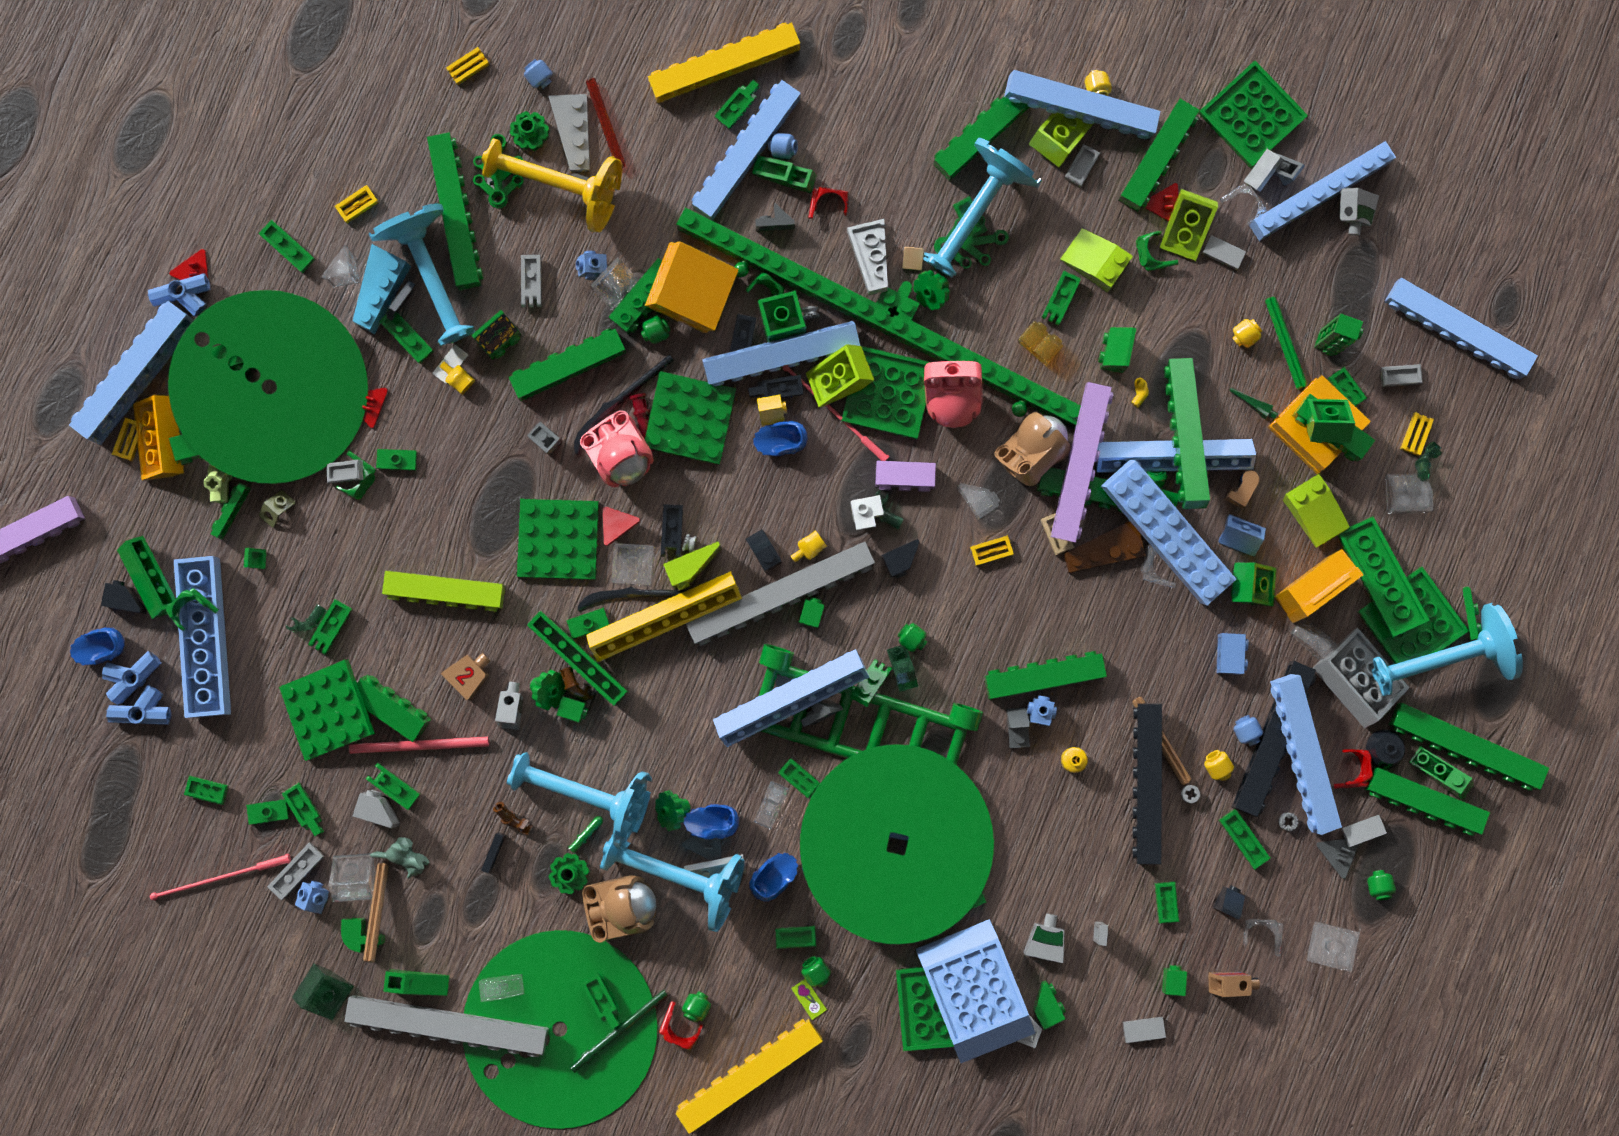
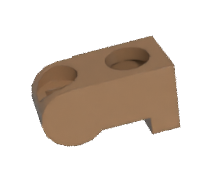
M1254 471L1243 473L1239 478V485L1236 491L1228 492L1225 500L1241 509L1246 507L1258 485V474Z

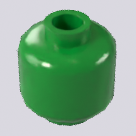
M654 316L643 323L644 330L641 331V334L646 342L650 341L655 345L667 339L671 329L664 317Z
M906 623L897 635L899 637V644L910 652H915L917 649L921 651L928 642L925 640L926 632L915 623L909 625Z
M1384 870L1372 872L1373 876L1367 879L1370 896L1376 898L1377 901L1391 899L1392 895L1396 892L1393 876L1385 873Z
M812 956L804 961L801 973L811 987H823L829 982L828 978L831 975V970L822 958Z
M699 991L697 994H689L682 1006L684 1017L694 1023L704 1021L711 1009V1003L707 1000L708 996Z

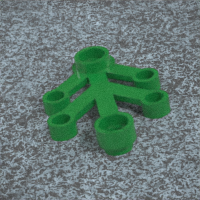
M495 134L491 137L490 143L492 139L502 142L503 154V150L507 145L506 139L501 134ZM476 156L473 160L474 166L483 171L484 164H476L478 160H482V156ZM515 156V157H514V158L523 160V158L520 157V156ZM497 169L493 176L490 177L494 181V189L485 182L482 175L477 174L473 178L474 185L482 188L489 195V203L496 209L505 207L508 203L507 196L515 188H520L524 185L523 177L514 175L512 182L502 189V181L506 180L512 173ZM479 178L483 180L480 184L476 183V180ZM521 179V183L516 184L515 180ZM497 197L502 198L501 202H496L495 199Z
M981 216L982 224L975 225L961 248L978 259L981 265L986 266L991 262L990 256L981 253L973 246L993 242L997 245H1004L1007 243L1009 235L1005 230L1000 229L996 230L993 235L972 238L978 228L982 227L986 222L984 216ZM962 218L955 220L953 228L946 237H940L935 241L934 250L937 254L941 250L940 245L948 240L956 228L957 222ZM1001 233L1004 235L1003 241L998 240V235ZM958 252L953 258L960 263L962 268L967 269L972 265L969 257H963ZM983 256H987V263H982L981 259ZM964 259L969 261V265L966 267L962 264Z

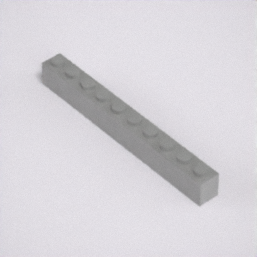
M866 542L860 543L746 594L736 602L686 623L695 644L705 645L711 642L710 638L716 635L720 638L729 634V629L734 627L736 630L747 626V621L753 619L756 622L765 618L764 614L771 611L774 614L783 609L782 606L787 603L792 606L800 602V598L805 595L809 598L818 594V590L823 587L826 590L837 585L836 581L843 579L845 582L854 578V573L859 571L862 574L872 570V565L875 562Z
M356 995L348 998L344 1021L350 1022V1026L353 1027L367 1025L370 1026L369 1029L380 1031L382 1028L389 1029L390 1033L401 1034V1031L409 1032V1036L413 1037L427 1035L431 1040L445 1038L449 1039L448 1042L460 1044L463 1041L468 1042V1045L472 1047H480V1044L487 1045L490 1050L505 1048L508 1049L507 1052L519 1054L520 1051H523L532 1057H539V1054L542 1055L545 1052L549 1032L547 1027Z

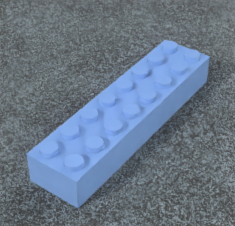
M169 301L162 304L157 311V315L147 322L146 329L142 334L135 337L130 349L123 352L118 364L109 370L107 378L97 385L95 393L85 400L84 407L80 412L73 415L69 426L86 439L101 445L174 354L180 338L194 319Z
M1129 460L1101 485L1102 489L1199 603L1204 605L1210 604L1236 580L1137 461Z
M207 556L175 559L176 598L181 592L185 590L190 591L192 588H195L219 609L215 614L208 607H204L199 601L193 600L186 603L179 613L180 623L185 628L184 631L178 628L185 718L230 715L231 705L220 558Z

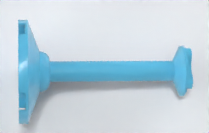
M978 138L974 146L988 164L987 172L990 177L939 253H924V261L951 278L953 275L956 276L951 261L1001 186L1011 185L1015 182L1038 188L1042 182L1041 179L1035 180L1032 177L1035 172L1020 160L1001 148L998 151L989 145V141Z
M435 203L422 206L423 209L417 211L414 215L410 216L409 212H405L373 228L375 234L369 233L371 241L397 240L400 244H408L446 330L438 340V343L442 346L475 333L474 326L460 325L422 239L426 235V228L444 212L442 204Z
M1493 603L1485 604L1481 610L1482 631L1478 635V640L1390 666L1380 657L1373 658L1374 669H1372V675L1377 681L1382 695L1392 694L1393 681L1481 655L1492 660L1501 675L1507 680L1519 678L1522 673L1523 659L1522 654H1516L1513 640L1517 639V635L1508 615L1500 605L1493 606Z
M525 752L522 755L517 754L515 756L511 773L507 778V784L515 791L525 781L610 811V817L614 821L613 845L617 849L624 850L631 844L627 840L632 831L638 832L645 816L651 792L646 791L647 781L652 782V777L649 773L642 771L634 777L625 791H621L614 796L531 767L530 756Z
M612 834L611 839L604 845L600 869L608 870L615 862H619L704 893V900L708 903V930L718 932L731 910L729 907L732 892H738L745 860L742 859V856L735 854L720 874L716 873L707 878L627 848L624 850L617 849L613 845Z

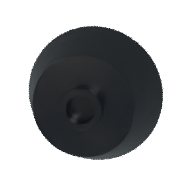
M1383 729L1376 731L1369 737L1366 750L1370 752L1373 765L1382 769H1391L1403 760L1405 744L1396 732Z

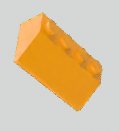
M153 395L134 403V416L137 422L136 432L138 430L137 443L141 480L174 477L184 473V465L176 463L169 438L179 436V427L172 412L169 396ZM139 422L144 425L141 433L139 432Z

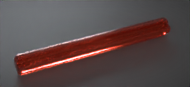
M590 78L586 80V85L611 155L622 161L623 168L626 166L596 79Z

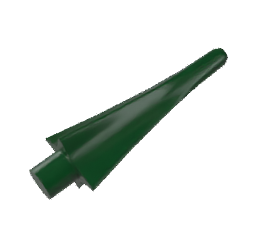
M1230 388L1229 391L1243 400L1264 419L1268 416L1275 420L1278 413L1272 410L1274 405Z

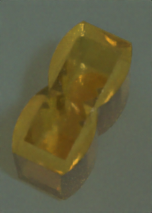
M1033 321L1017 341L1027 351L1032 353L1036 359L1047 366L1062 349V341L1058 336L1050 335L1043 323Z

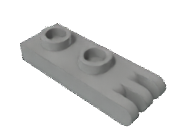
M521 255L522 307H526V300H529V307H534V300H537V307H542L541 255Z

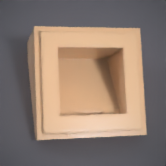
M904 247L902 269L922 271L924 249Z

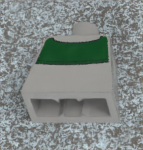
M1359 188L1341 189L1340 220L1350 224L1349 235L1360 236L1361 226H1370L1372 224L1379 195Z
M508 682L507 691L500 692L495 722L500 728L520 730L523 697L518 693L519 683Z
M1046 913L1044 925L1034 923L1023 952L1025 955L1063 963L1064 930L1056 927L1057 915Z

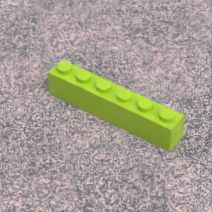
M385 571L382 594L388 596L387 599L399 601L400 597L407 598V602L419 603V599L427 600L426 604L438 605V602H446V606L458 607V604L466 605L465 608L476 610L478 606L485 607V611L497 612V608L503 609L505 585Z

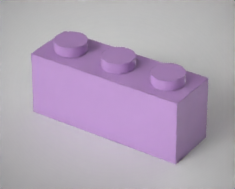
M877 461L875 487H879V490H891V487H898L899 491H911V488H918L920 492H930V489L935 487L936 463Z

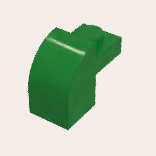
M345 918L341 920L342 940L352 951L362 952L365 950L367 934H365L366 918ZM379 935L377 948L385 943V935Z

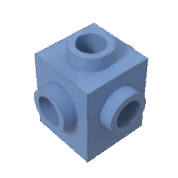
M585 251L576 260L578 277H585L586 280H595L606 275V254H596V251Z
M1038 696V699H1033L1032 702H1029L1027 714H1030L1029 722L1050 726L1051 719H1055L1057 707H1054L1055 702H1050V698L1045 696ZM1040 707L1044 708L1043 714H1041L1039 711Z
M311 881V884L303 882L298 891L295 905L304 911L321 914L328 900L329 891L322 887V883Z

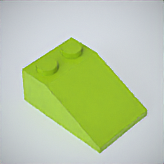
M1058 112L1052 113L1037 130L1029 145L1060 167L1093 124L1085 123L1082 121L1083 119L1067 118L1064 114Z
M1181 189L1159 248L1196 261L1218 209V202Z
M1082 228L1060 260L1108 293L1133 256L1118 245Z
M849 344L844 345L806 373L818 407L826 406L853 394L874 381L862 347Z
M1320 474L1285 494L1283 502L1316 548L1350 528L1330 488Z
M719 542L663 564L674 589L678 588L679 591L690 587L689 583L696 579L721 550Z

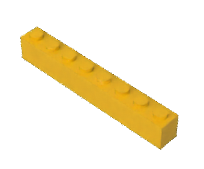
M792 22L789 24L782 23L773 30L769 31L766 29L761 31L757 36L744 37L741 39V42L735 44L728 43L717 51L709 50L701 57L694 56L682 64H672L666 70H656L648 76V80L657 103L799 51L800 41Z
M730 571L587 634L589 648L596 661H602L742 599V596Z
M801 1019L794 1024L795 1029L789 1033L787 1030L777 1036L778 1040L773 1044L768 1042L760 1048L762 1051L756 1056L754 1053L744 1059L745 1063L740 1067L738 1065L733 1066L727 1071V1076L724 1078L719 1076L711 1082L712 1086L707 1090L702 1088L694 1094V1099L691 1101L686 1099L677 1106L679 1109L676 1111V1115L687 1132L690 1134L823 1042L822 1037L810 1019L806 1021Z

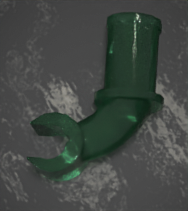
M1435 441L1427 445L1426 452L1415 462L1417 478H1420V481H1427L1430 478V461L1432 458L1435 459L1442 454L1440 451L1441 447Z
M881 490L877 491L874 496H878ZM887 493L885 498L881 500L884 515L878 517L881 523L885 522L899 529L904 518L889 512V509L885 508V502L888 500Z
M316 604L309 617L305 618L306 621L300 622L298 619L291 617L290 619L295 622V625L289 627L285 624V626L291 632L311 630L318 627L319 622L328 610Z

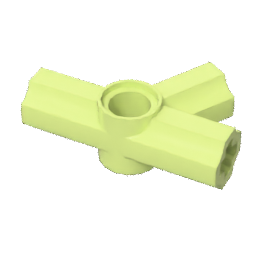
M211 464L208 466V475L204 479V487L210 491V502H229V481H231L232 476L220 471Z

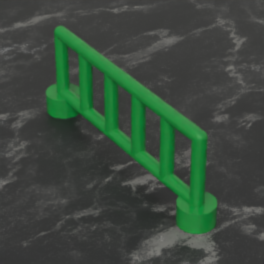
M764 644L759 663L767 666L759 696L773 690L777 674L795 679L807 674L809 671L791 666L794 656L792 651ZM853 685L839 692V694H842L839 705L842 706L843 710L835 714L828 740L801 732L803 727L801 720L806 717L808 708L794 714L790 728L774 724L761 730V732L849 758L861 752V750L839 744L853 700L850 696L856 686ZM877 693L871 704L878 705L879 709L866 750L880 746L890 711L894 710L917 718L909 743L910 746L921 747L928 722L955 729L946 758L957 765L967 731H978L983 712L967 705L953 703L950 715Z

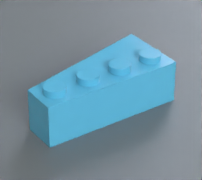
M373 244L371 245L353 322L357 326L375 334L381 324L379 321L388 311L411 266L407 261Z

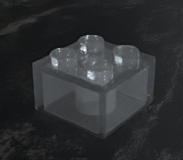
M614 543L611 583L616 585L653 587L655 547L650 545Z

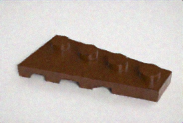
M1129 521L1065 553L1064 557L1068 573L1144 557L1145 551L1140 532Z

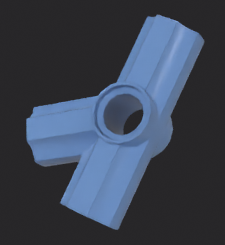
M200 274L180 281L174 280L170 284L148 290V297L154 307L162 305L167 301L173 302L178 300L196 317L205 310L207 305L196 294L209 291L210 282L206 274ZM181 285L182 293L177 295L176 289Z
M147 651L131 668L106 663L105 667H103L102 679L116 682L106 693L107 697L116 705H121L138 687L144 685L146 678L161 664L160 659L152 652ZM133 674L136 675V681L134 683L131 681V677Z
M147 685L134 706L109 705L106 717L108 722L169 725L171 710L170 707H156L163 693ZM138 710H141L142 712V718L140 720L136 718V712Z

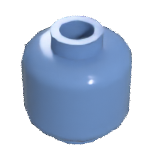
M534 59L524 68V77L533 88L541 86L544 89L552 82L550 78L553 72L543 60L537 61Z
M776 133L768 142V150L771 151L774 158L789 160L793 155H796L798 142L791 134Z
M1247 715L1235 721L1236 725L1233 730L1241 744L1248 743L1249 746L1260 742L1259 737L1262 736L1263 729L1257 718Z

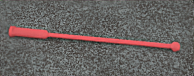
M788 365L782 367L784 371H788L792 376L797 375ZM802 380V385L813 394L811 387ZM829 404L826 405V407L837 418H839L842 421V416ZM843 422L881 461H887L890 457L889 455H886L867 436L859 433L851 424Z
M285 854V856L257 863L256 866L165 892L151 893L150 899L155 901L158 897L250 871H261L282 864H289L291 857L289 854Z

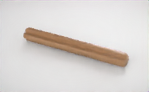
M1142 697L1132 701L1135 707H1137V703H1145ZM1162 731V753L1180 783L1185 785L1191 781V778Z
M379 863L376 870L363 960L368 963L375 962L389 869V866L385 863Z

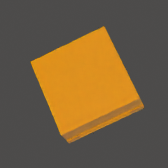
M681 241L676 243L670 242L645 306L703 333L715 331L739 269Z
M1323 375L1315 378L1268 426L1316 474L1324 470L1342 451L1331 448L1327 444L1328 442H1310L1307 426L1303 427L1296 423L1292 415L1303 399L1309 394H1312L1317 399L1348 400ZM1348 400L1355 426L1363 430L1371 421Z
M1341 549L1326 557L1275 595L1274 598L1287 613V617L1294 623L1311 615L1364 574Z

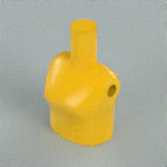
M445 361L440 365V368L448 374L445 382L456 389L461 395L475 382V379L460 365L452 368Z
M815 530L798 542L800 550L791 555V558L794 562L803 556L811 560L820 551L825 549L827 545Z

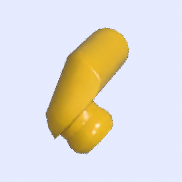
M1137 378L1134 381L1137 395L1131 401V404L1137 408L1140 407L1149 395L1147 382L1143 378Z

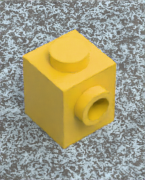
M780 395L757 399L762 426L785 421L784 414L787 413L786 402H781Z

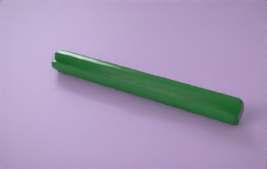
M1270 297L1265 300L1292 378L1297 389L1307 386V382L1276 297Z

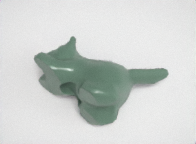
M405 837L398 838L386 852L377 851L370 854L372 858L388 859L394 864L405 867L408 871V879L421 874L424 870L423 865L430 863L424 855L412 851L413 843L409 838Z

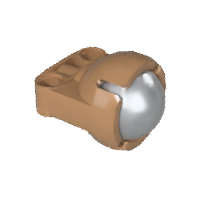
M1034 412L1022 421L1018 431L1004 445L996 449L995 457L1010 475L1027 486H1033L1040 481L1041 476L1053 465L1063 461L1069 455L1071 446L1068 443L1067 430L1064 424L1057 418L1042 416Z
M630 875L594 883L583 889L582 895L587 922L592 938L596 942L644 933L653 926L654 920L652 918L656 915V898L650 885L644 883L645 879L643 877Z

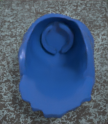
M784 421L760 428L759 432L755 433L753 441L757 451L762 452L763 455L782 456L795 454L803 450L808 441V435L802 424L795 421Z
M104 627L92 630L75 639L74 644L70 645V654L74 661L81 663L82 666L97 665L107 660H113L121 655L124 650L125 640L121 632L114 628Z
M711 804L706 807L692 809L690 813H686L684 825L692 836L703 839H723L735 834L739 827V817L736 810L732 807Z
M778 853L768 859L753 873L749 881V888L754 897L767 902L777 898L784 892L797 875V859L788 853Z

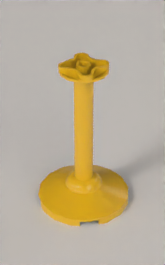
M492 139L488 150L484 151L482 155V162L484 164L482 175L484 177L490 178L497 169L580 195L583 198V202L587 205V229L590 232L596 231L600 233L607 225L615 205L611 204L615 189L620 190L623 172L622 161L614 156L606 159L596 176H592L585 181L502 154V144L497 139Z

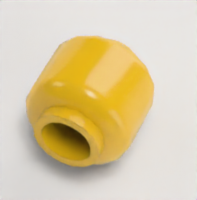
M1094 70L1085 78L1084 83L1088 91L1108 96L1112 90L1109 76L1104 71Z
M1244 319L1233 328L1235 335L1233 340L1239 347L1243 345L1249 348L1261 339L1262 330L1253 319L1251 321Z
M1068 748L1061 755L1062 767L1068 772L1078 773L1087 766V754L1080 748Z
M1216 750L1206 756L1204 766L1212 779L1225 781L1231 777L1234 765L1226 752Z

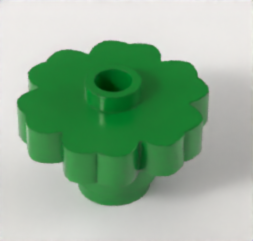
M527 111L518 114L516 121L510 124V135L514 138V144L522 150L529 148L531 151L542 148L543 141L549 139L550 131L548 125L545 124V118L537 112H533L531 115Z
M929 270L922 272L914 280L913 290L917 293L916 298L923 307L928 306L931 310L940 309L949 300V282L944 276L934 274L933 271Z
M549 670L548 673L542 672L530 684L532 699L536 701V706L547 711L551 707L556 708L561 702L562 695L566 693L561 673L554 670Z
M671 790L660 792L659 798L655 800V810L658 813L659 823L663 828L666 827L667 831L680 829L686 813H690L688 800L679 798Z
M566 853L563 858H555L554 862L550 865V869L553 871L549 874L551 885L559 887L561 893L572 894L575 889L582 890L588 883V878L585 875L589 873L590 869L585 860L579 861L577 854ZM567 870L572 871V877L566 875Z

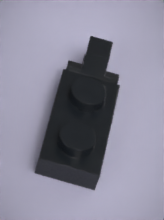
M801 375L762 380V382H758V387L748 388L750 397L760 396V398L780 395L781 398L804 395Z

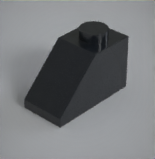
M762 529L746 538L748 545L765 573L782 563Z
M918 539L881 556L891 578L896 576L899 579L907 575L906 571L910 569L919 545Z
M113 580L112 584L105 583L101 606L146 614L145 607L133 589L125 586V582Z
M1232 885L1229 888L1223 886L1213 908L1239 920L1245 896L1240 894V889Z

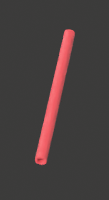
M489 737L416 740L414 742L350 744L349 752L350 754L489 747Z

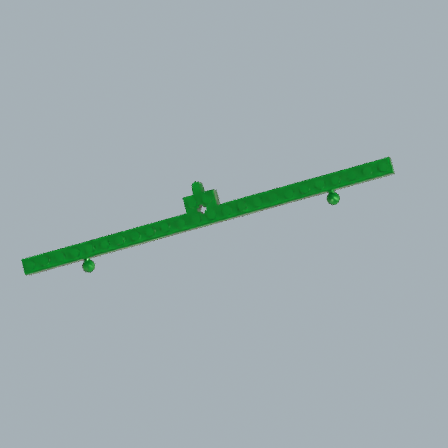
M686 207L684 208L676 223L677 230L740 261L734 266L739 269L737 277L743 278L749 273L748 266L939 362H978L982 366L983 384L1019 401L1012 406L1014 416L1023 417L1027 413V406L1047 416L1057 418L1063 424L1073 429L1076 428L1081 405L913 322L912 320L920 303L909 298L912 291V284L910 282H903L897 292L888 288V291L881 292L875 303ZM890 311H895L898 316L890 317Z

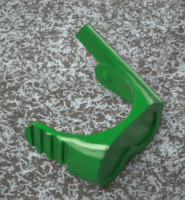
M1161 231L1139 236L1136 240L1139 262L1142 266H1145L1147 271L1179 265L1178 260L1161 262L1155 260L1150 255L1148 240L1151 236L1161 235Z
M761 273L746 289V292H749L755 284H762L769 288L773 296L784 294L785 289L766 273Z
M350 450L347 452V455L353 460H362ZM363 460V480L352 489L346 490L338 485L336 488L357 500L361 499L368 488L374 483L376 469Z
M192 588L190 591L185 590L181 592L166 609L168 616L182 631L185 628L180 623L179 613L186 603L197 600L215 614L219 610L195 588Z

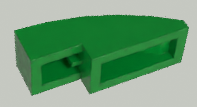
M759 155L752 172L753 175L807 193L812 192L817 177L816 173L811 169Z

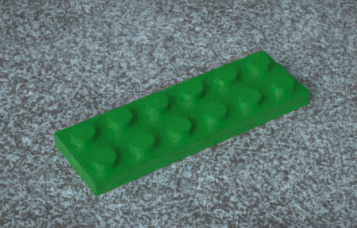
M1374 516L1351 526L1337 535L1350 560L1364 574L1360 579L1392 638L1430 621Z

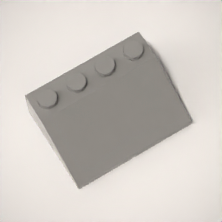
M1356 628L1323 656L1313 669L1316 670L1320 678L1358 722L1366 728L1378 722L1410 687L1403 679L1393 681L1391 695H1382L1379 685L1372 675V669H1374L1373 658L1380 657L1388 666L1390 664L1364 634Z

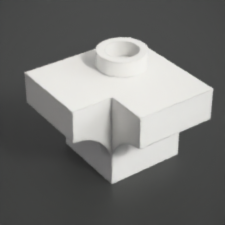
M880 495L850 502L856 530L876 527L874 518L884 515Z

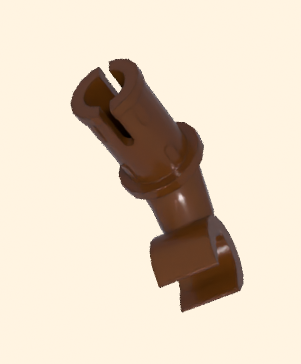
M572 667L560 670L565 690H568L582 702L594 698L595 695L589 696L587 690L592 687L587 686L581 689L578 686L580 684L577 683Z
M504 802L495 804L496 807H493V811L501 818V822L504 825H509L516 828L520 833L528 835L533 825L528 824L529 820L524 818L518 819L516 814L510 811Z

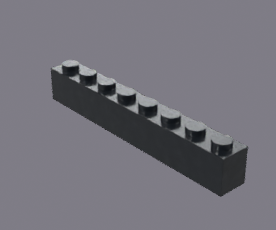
M1289 661L1284 676L1290 674L1300 675L1308 700L1309 693L1307 692L1316 680V675H1314L1316 670L1299 662ZM1275 699L1263 726V734L1259 737L1260 742L1255 746L1231 806L1255 817H1258V814H1262L1265 808L1264 799L1266 795L1269 796L1273 787L1271 785L1273 777L1276 778L1280 770L1278 766L1280 759H1284L1287 753L1285 748L1287 741L1281 730L1282 723L1276 712L1277 705Z
M1137 703V707H1133V719H1137V727H1133V739H1137V747H1133V759H1137V767H1133V779H1137V787H1133V799H1136V807H1133V819H1136V827L1132 829L1133 839H1136V847H1132V858L1136 859L1137 864H1161L1162 704Z

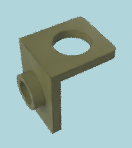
M281 490L263 503L259 516L273 528L276 526L279 516L294 506L296 502ZM266 511L272 515L273 520L267 517Z

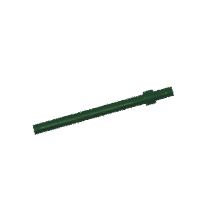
M663 989L593 1048L581 1054L582 1057L574 1062L570 1069L575 1073L583 1065L595 1059L594 1056L669 996L667 992Z

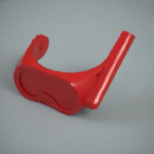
M825 187L814 188L808 218L813 220L818 199L823 194L830 192L842 197L845 203L844 216H847L848 191Z
M1356 749L1342 750V752H1351L1358 757L1361 763V772L1354 781L1334 784V789L1367 787L1373 777L1370 752L1368 750Z
M671 1001L659 1033L669 1043L679 1045L685 1049H692L703 1025H700L698 1032L692 1037L683 1038L677 1036L670 1026L675 1002Z

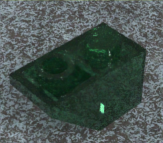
M902 645L887 649L899 692L918 687L915 669L908 650Z

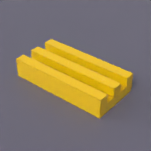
M479 47L446 67L456 84L459 85L490 64ZM482 59L483 62H481V63L478 64L477 66L473 67L472 69H470L469 71H467L466 73H464V74L461 75L460 77H458V78L456 77L458 74H460V73H462L463 71L469 69L470 67H472V65H474L475 63H477L478 61H480V60Z
M366 185L337 204L335 208L344 221L349 223L379 202ZM365 193H368L367 196H365V197L362 198L361 200L355 202L352 206H350V207L347 208L346 210L342 211V209H343L344 207H346L347 205H349L350 203H352L353 201H355L356 199H358L359 197H361V196L364 195Z
M1417 412L1413 413L1400 449L1420 456L1434 419L1419 415ZM1417 419H1419V425L1417 427L1412 444L1409 448L1407 447L1409 440L1414 430ZM1424 422H1426V426L1423 431L1417 450H1414L1419 439L1420 433L1422 431Z
M125 418L112 455L133 461L138 447V430L128 455L127 452L136 430V421ZM138 422L139 432L141 433L144 425ZM129 424H132L130 433H129V435H128V437H127V439H126V443H125L124 449H123L122 453H119V452H120V449H121V446H122V444H123L125 435H126V433H127Z
M1008 535L970 547L976 566L1014 554ZM1003 541L1006 542V545L976 553L977 549ZM1008 549V552L982 560L978 559L980 556Z

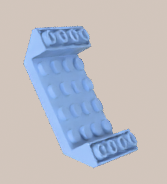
M990 919L916 948L960 1063L1035 1034L1030 1016Z

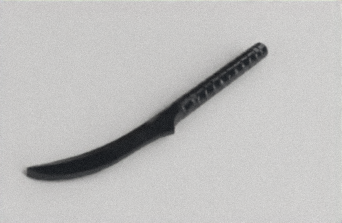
M670 354L616 398L602 404L598 412L577 433L574 440V450L577 455L580 454L582 448L580 445L581 437L597 425L616 406L673 362L674 359Z
M630 586L619 590L599 591L584 597L579 603L577 611L607 599L628 597L671 598L687 590H643Z

